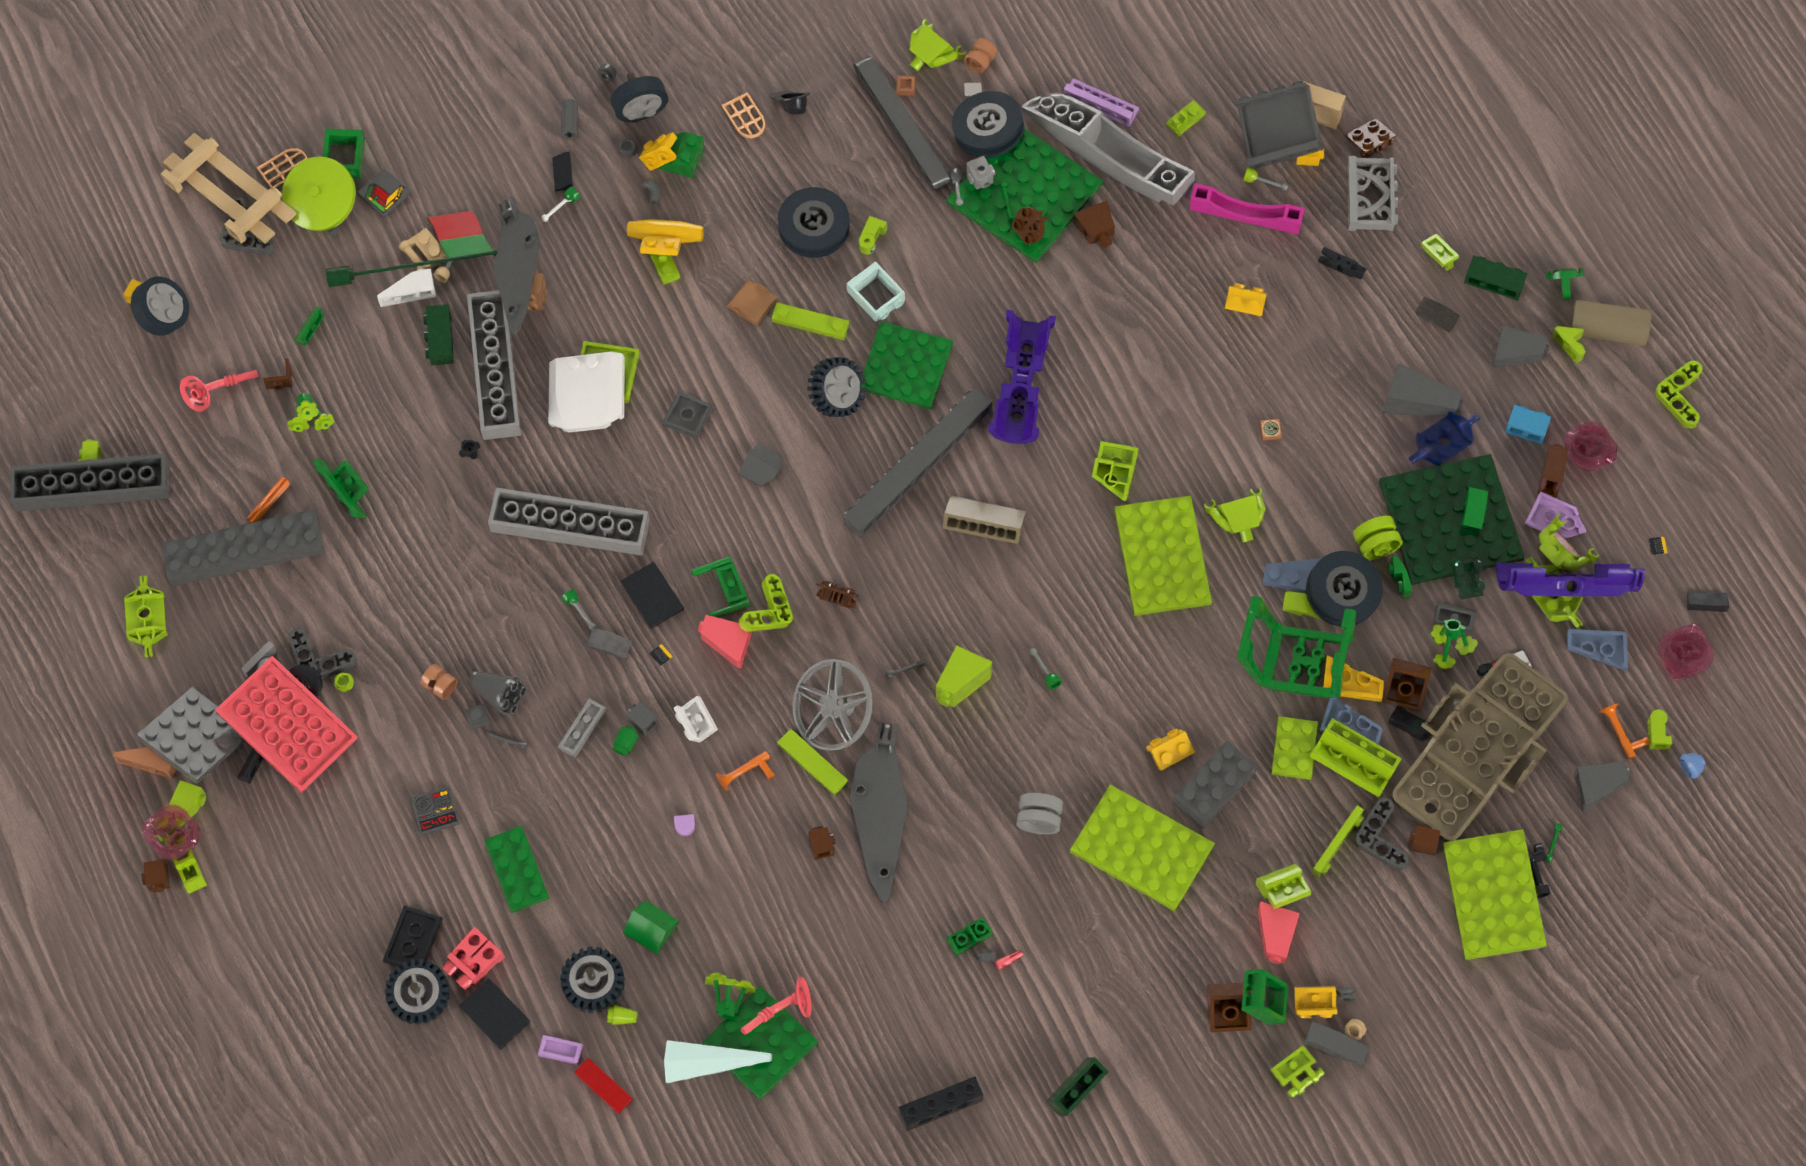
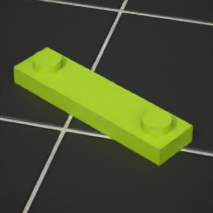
M778 302L771 318L774 323L845 340L850 324L849 320Z
M1358 805L1355 807L1313 868L1312 875L1319 878L1322 873L1325 875L1331 867L1329 862L1354 826L1358 828L1362 823L1364 809Z

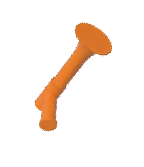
M1618 704L1604 708L1599 713L1605 714L1610 719L1628 759L1636 756L1635 749L1649 745L1647 737L1630 743L1616 715Z
M764 751L736 770L724 775L716 773V776L723 789L728 791V785L732 780L758 765L768 780L773 778L775 774L765 762L770 759L767 751Z

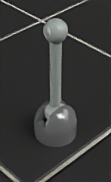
M954 168L948 172L950 183L955 185L956 204L961 206L963 200L960 197L959 184L963 180V172L958 168Z

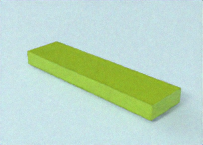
M792 729L777 742L779 747L834 796L848 783L847 778Z

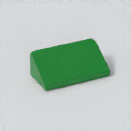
M318 306L311 311L294 338L295 342L303 346L307 345L324 318L321 307Z

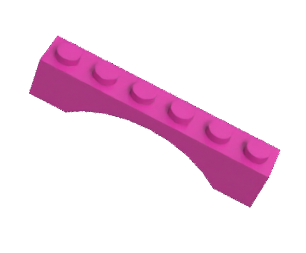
M1197 183L1194 184L1189 210L1297 235L1300 232L1305 208L1289 204L1258 205L1229 197L1213 187Z

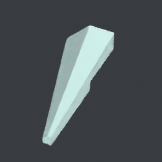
M667 1040L664 1058L666 1083H673L762 1062H770L772 1054Z

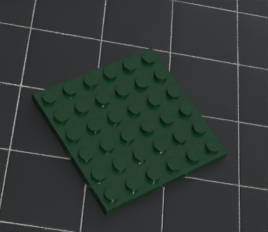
M1491 454L1379 479L1389 516L1393 518L1396 525L1395 531L1400 534L1403 541L1400 551L1411 585L1496 567V562L1514 563L1524 560L1525 556ZM1468 487L1488 491L1482 529L1461 525L1466 507L1464 504Z

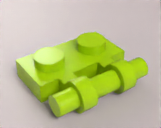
M1304 1045L1270 1070L1283 1087L1291 1083L1293 1088L1287 1091L1291 1098L1297 1094L1301 1095L1305 1092V1088L1312 1083L1316 1084L1320 1081L1319 1078L1325 1074L1321 1068L1313 1071L1311 1066L1316 1063V1060ZM1305 1072L1308 1077L1299 1082L1296 1077Z

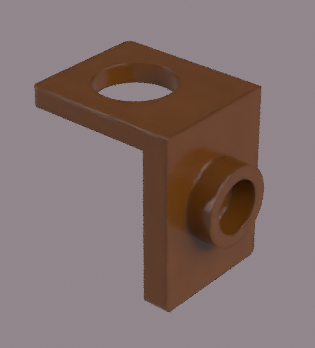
M285 359L286 376L263 378L266 389L281 390L286 387H292V370L289 359Z

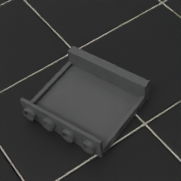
M1303 81L1294 82L1290 87L1280 86L1275 88V91L1269 93L1267 91L1259 92L1255 97L1250 98L1246 96L1234 102V105L1238 107L1249 158L1246 159L1248 167L1257 169L1323 150L1311 90L1307 83H1303Z

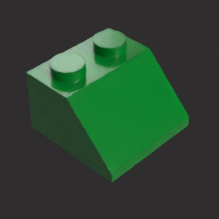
M689 132L675 134L677 139L670 149L677 157L675 160L658 167V169L693 178L705 148L704 137Z

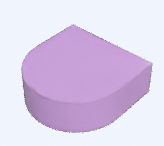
M694 814L674 816L675 830L679 835L689 836L694 832Z

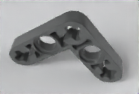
M233 199L238 204H241V206L247 210V205L244 199ZM226 214L224 224H225L229 219H230L231 221L234 220V219L231 218L228 214ZM223 224L220 241L224 248L261 255H269L274 251L272 239L267 242L269 246L263 248L262 245L265 244L251 233H245L246 238L252 240L249 246H243L233 237V240L226 242L230 234Z
M295 628L289 633V641L297 665L309 664V666H312L321 673V678L348 670L356 665V655L350 649H344L315 659L305 631L301 628ZM297 634L300 635V639L303 645L299 646L296 640ZM308 651L309 656L306 659H300L299 653ZM348 655L350 662L346 663L345 656ZM338 658L340 666H338L335 659ZM327 661L334 663L333 668L330 670L323 668L324 663Z
M1381 798L1377 801L1358 831L1355 844L1359 849L1394 870L1401 871L1408 865V855L1378 836L1394 809V804L1390 799ZM1387 804L1388 810H1385L1381 817L1378 815L1381 811V806ZM1376 819L1379 821L1380 826L1372 828L1369 825V821ZM1368 831L1370 833L1368 842L1363 844L1361 843V838H1364ZM1378 846H1385L1387 853L1380 855L1377 853L1376 848ZM1391 851H1393L1394 853H1393V855L1391 856V859H1390V860L1387 859V858L1389 857ZM1402 857L1403 863L1396 864V859Z

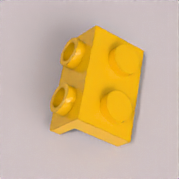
M671 132L667 135L662 134L655 141H648L643 146L644 150L639 159L650 171L675 160L677 156L670 148L677 139V136Z
M1234 283V286H1229L1225 309L1262 316L1267 293L1263 292L1264 289L1253 287L1250 290L1245 289L1243 284Z
M1180 729L1169 731L1167 736L1162 739L1156 738L1152 740L1150 745L1146 747L1147 751L1151 752L1160 771L1195 753L1187 733Z
M1294 987V1012L1300 1018H1311L1312 1015L1331 1018L1332 1014H1337L1336 987Z

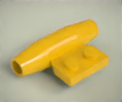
M648 219L629 221L627 225V236L642 240L640 253L678 256L681 243L700 242L703 240V226L683 221Z

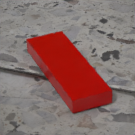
M589 1058L574 1072L581 1081L618 1115L633 1100L629 1094Z

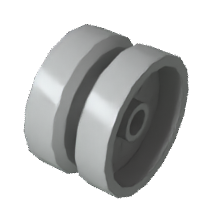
M1043 793L1021 795L1019 801L1021 812L1018 813L1016 826L1024 831L1035 834H1055L1059 832L1061 823L1059 815L1062 814L1063 801L1055 796Z

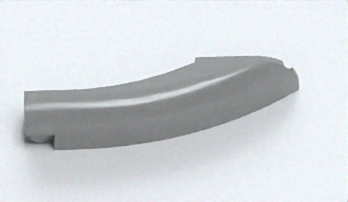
M1053 93L1051 96L1043 98L1037 96L1021 106V109L1078 156L1113 179L1158 203L1164 200L1175 205L1181 197H1187L1193 186L1195 171L1150 149L1115 125L1101 111L1073 97Z

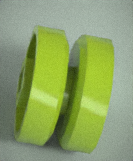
M1385 515L1370 519L1353 531L1356 543L1361 545L1359 550L1363 557L1368 560L1379 559L1393 553L1402 546V538L1395 531L1396 525L1391 516Z

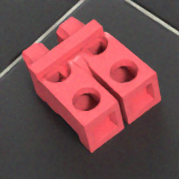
M474 927L453 952L447 956L448 961L442 969L449 977H452L459 970L462 975L456 980V983L465 990L472 983L476 986L480 982L479 980L498 962L500 963L505 956L501 950Z

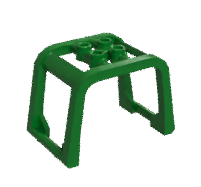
M1252 596L1240 640L1237 660L1253 680L1264 688L1322 698H1337L1341 696L1344 664L1348 647L1354 639L1356 611L1345 608L1341 624V630L1344 631L1343 634L1293 628L1279 624L1268 610L1262 597ZM1254 618L1259 620L1261 618L1268 629L1272 631L1262 672L1253 660L1254 645L1249 640ZM1283 636L1298 638L1297 645L1292 649L1293 660L1288 667L1290 673L1288 682L1273 680ZM1306 640L1317 641L1316 648L1312 650L1313 658L1306 656L1304 648ZM1325 642L1340 644L1339 652H1335L1332 663V683L1330 688L1315 686L1316 681L1321 678V663L1325 661ZM1301 667L1308 669L1309 680L1307 685L1296 683L1297 678L1302 675Z

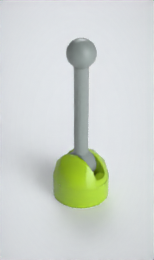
M1247 167L1243 179L1244 182L1253 183L1259 180L1280 187L1283 191L1288 189L1286 183L1280 184L1259 177L1256 170Z

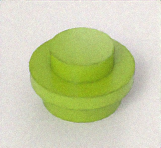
M340 673L334 679V686L340 692H347L354 685V679L348 673Z

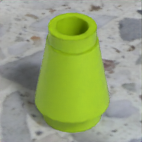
M617 1005L608 1007L607 1023H612V1025L636 1023L637 1011Z

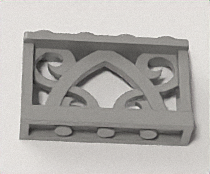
M1349 156L1347 162L1348 231H1356V229L1393 231L1394 226L1398 225V214H1395V208L1398 207V197H1395L1398 182L1394 181V175H1397V164H1394V158H1356V156ZM1360 168H1370V171L1368 172ZM1376 168H1384L1387 171V175L1381 176V170L1375 176L1373 171ZM1365 179L1367 180L1364 185L1358 184L1359 180H1362L1363 183ZM1370 182L1383 193L1380 200L1372 206L1367 198L1357 195V192L1367 189ZM1388 200H1389V207H1388V206H1385V204L1387 203ZM1364 202L1367 208L1365 209V205L1360 207L1358 203ZM1376 212L1380 218H1383L1381 213L1386 212L1388 218L1387 220H1377L1374 213ZM1368 216H1370V219H1371V220H1357V219L1365 218V217H1368Z

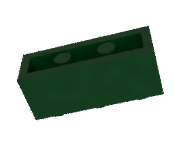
M1473 255L1464 283L1518 301L1528 273L1518 268L1507 267L1500 262L1495 263L1484 257Z
M449 305L426 306V314H423L424 325H427V331H424L425 342H428V348H425L426 359H430L431 366L453 364L452 323Z
M1095 1057L1086 1058L1047 1099L1046 1103L1059 1116H1068L1109 1071Z

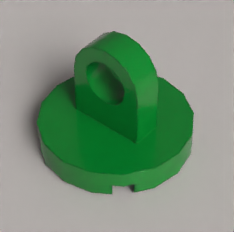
M1573 268L1555 270L1553 274H1551V271H1546V279H1561L1563 300H1571L1569 278L1584 276L1583 268H1578L1579 272Z

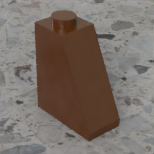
M1549 444L1537 493L1541 491L1552 497H1557L1563 482L1568 453L1567 448L1558 444Z

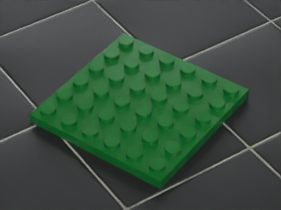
M1024 129L1020 141L1011 150L1000 156L985 158L995 171L993 183L990 186L976 190L975 186L969 183L966 176L959 184L960 197L963 200V204L961 206L956 204V189L946 199V203L1037 263L1074 219V213L1081 211L1103 185V180ZM1003 182L1008 184L1006 189L1013 215L1012 220L1009 219L1004 192L1000 187V184ZM1027 206L1033 207L1037 211H1042L1043 214L1041 216L1047 217V220L1044 222V235L1042 239L1037 243L1029 245L1024 243L1012 226L1017 212Z

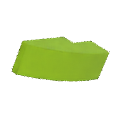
M183 829L164 837L188 894L207 886Z

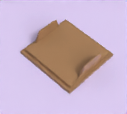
M748 279L726 307L753 325L758 326L779 298L758 282L755 283Z

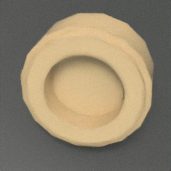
M1358 1019L1349 1020L1344 1027L1345 1034L1355 1040L1361 1039L1367 1030L1364 1023Z

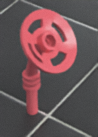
M257 370L238 375L224 376L223 379L204 384L195 376H186L180 382V393L185 403L191 409L202 412L210 405L209 391L223 386H233V383L237 385V382L259 376ZM187 387L190 388V395L192 398H190L188 395Z
M804 977L797 979L795 993L761 1010L757 1017L741 1028L744 1035L748 1034L762 1022L766 1023L767 1020L774 1017L776 1012L791 1004L798 1005L805 1018L810 1017L812 1011L811 996Z

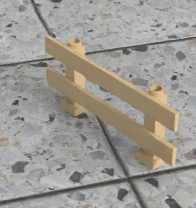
M193 133L184 142L186 146L193 150L184 160L173 152L163 161V164L172 170L169 172L165 169L161 173L165 184L179 193L183 189L181 183L185 180L235 220L233 222L229 219L224 225L228 233L241 244L247 239L245 236L247 231L264 244L275 235L272 229L260 221L268 211L272 212L286 224L297 214L280 200L282 194L277 188L274 187L267 190L217 151L216 148L219 145L213 138L203 140L196 133ZM207 161L253 197L256 202L246 210L196 169Z

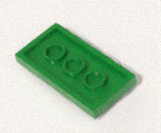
M522 825L484 839L511 913L550 899Z

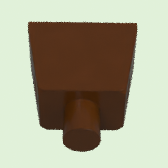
M1107 200L1074 213V224L1090 244L1100 242L1102 248L1112 245L1110 237L1114 235L1115 225Z

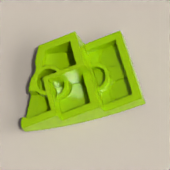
M1101 441L1098 457L1095 458L1092 477L1126 502L1139 448Z

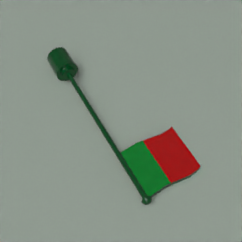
M472 211L427 217V220L434 227L440 246L448 258L354 272V269H350L349 265L326 269V278L329 287L352 284V280H355L357 275L488 255L496 256L497 250H492L484 238L479 221Z

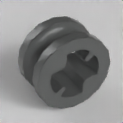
M1354 988L1336 990V994L1339 995L1337 1001L1340 1003L1354 1001Z

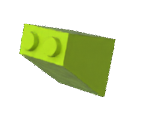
M956 646L936 684V700H938V703L954 708L990 680L992 676V661Z

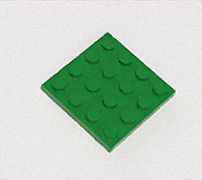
M880 321L863 371L864 376L861 377V380L866 379V384H862V388H866V392L932 409L953 340Z
M761 986L740 1004L738 1015H734L733 1019H725L702 1042V1045L772 1054L770 1062H762L729 1070L759 1100L818 1043V1040L785 1009L776 1012L774 1017L767 1020L766 1023L762 1022L748 1034L744 1035L741 1031L743 1026L757 1017L758 1013L765 1009V1007L778 1003Z

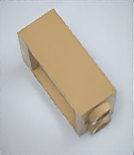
M1307 83L1310 86L1318 124L1337 129L1343 113L1346 96Z

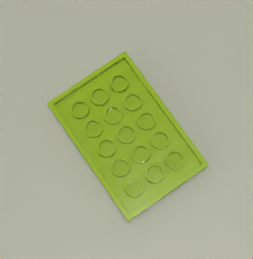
M1191 496L1115 506V516L1134 616L1211 605V594Z
M1110 785L1071 847L1070 853L1175 912L1215 843Z
M1524 829L1443 842L1465 960L1547 947Z

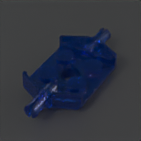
M1449 411L1446 417L1420 434L1416 433L1415 438L1418 451L1409 457V461L1414 464L1420 459H1425L1435 465L1443 464L1473 444L1472 424L1480 420V416L1478 413H1475L1471 417L1465 418ZM1446 438L1449 443L1443 445L1439 442V439Z

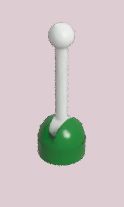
M570 186L564 193L565 199L549 213L542 215L541 220L543 222L548 221L549 217L566 202H576L581 198L579 193Z

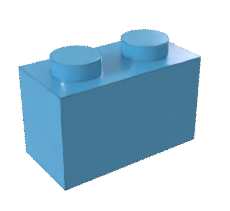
M1514 405L1505 433L1542 444L1551 416L1544 412L1529 410L1525 406Z

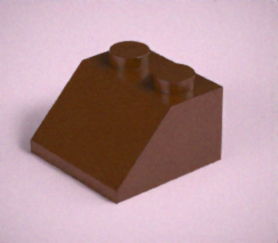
M1393 658L1382 702L1421 712L1432 667Z
M1244 982L1207 984L1210 1033L1251 1030V1015L1242 1011Z

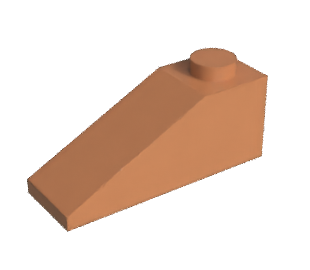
M148 747L113 753L117 763L171 779L176 771V768Z

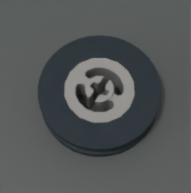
M985 91L968 97L957 107L952 118V128L956 142L964 152L974 157L980 158L984 156L985 158L1000 156L1016 146L1024 132V120L1020 106L1011 96L998 91Z

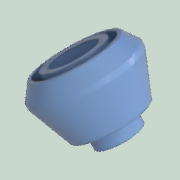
M1696 753L1682 754L1679 760L1686 776L1692 779H1696L1704 770V765H1706L1702 755Z

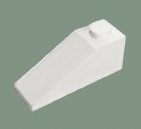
M423 268L411 272L378 294L380 307L436 297L431 269Z

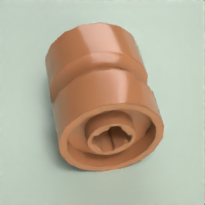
M979 38L972 47L973 51H969L965 56L964 62L972 71L983 73L989 66V62L996 56L997 48L990 41Z
M432 664L424 672L420 680V684L429 691L433 690V694L442 700L447 699L452 694L458 683L455 677L449 673L445 674V670L436 664Z

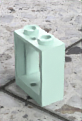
M876 261L847 282V292L875 322L885 319L893 309H898L904 304L905 292ZM876 278L895 296L878 310H875L859 293L860 290Z

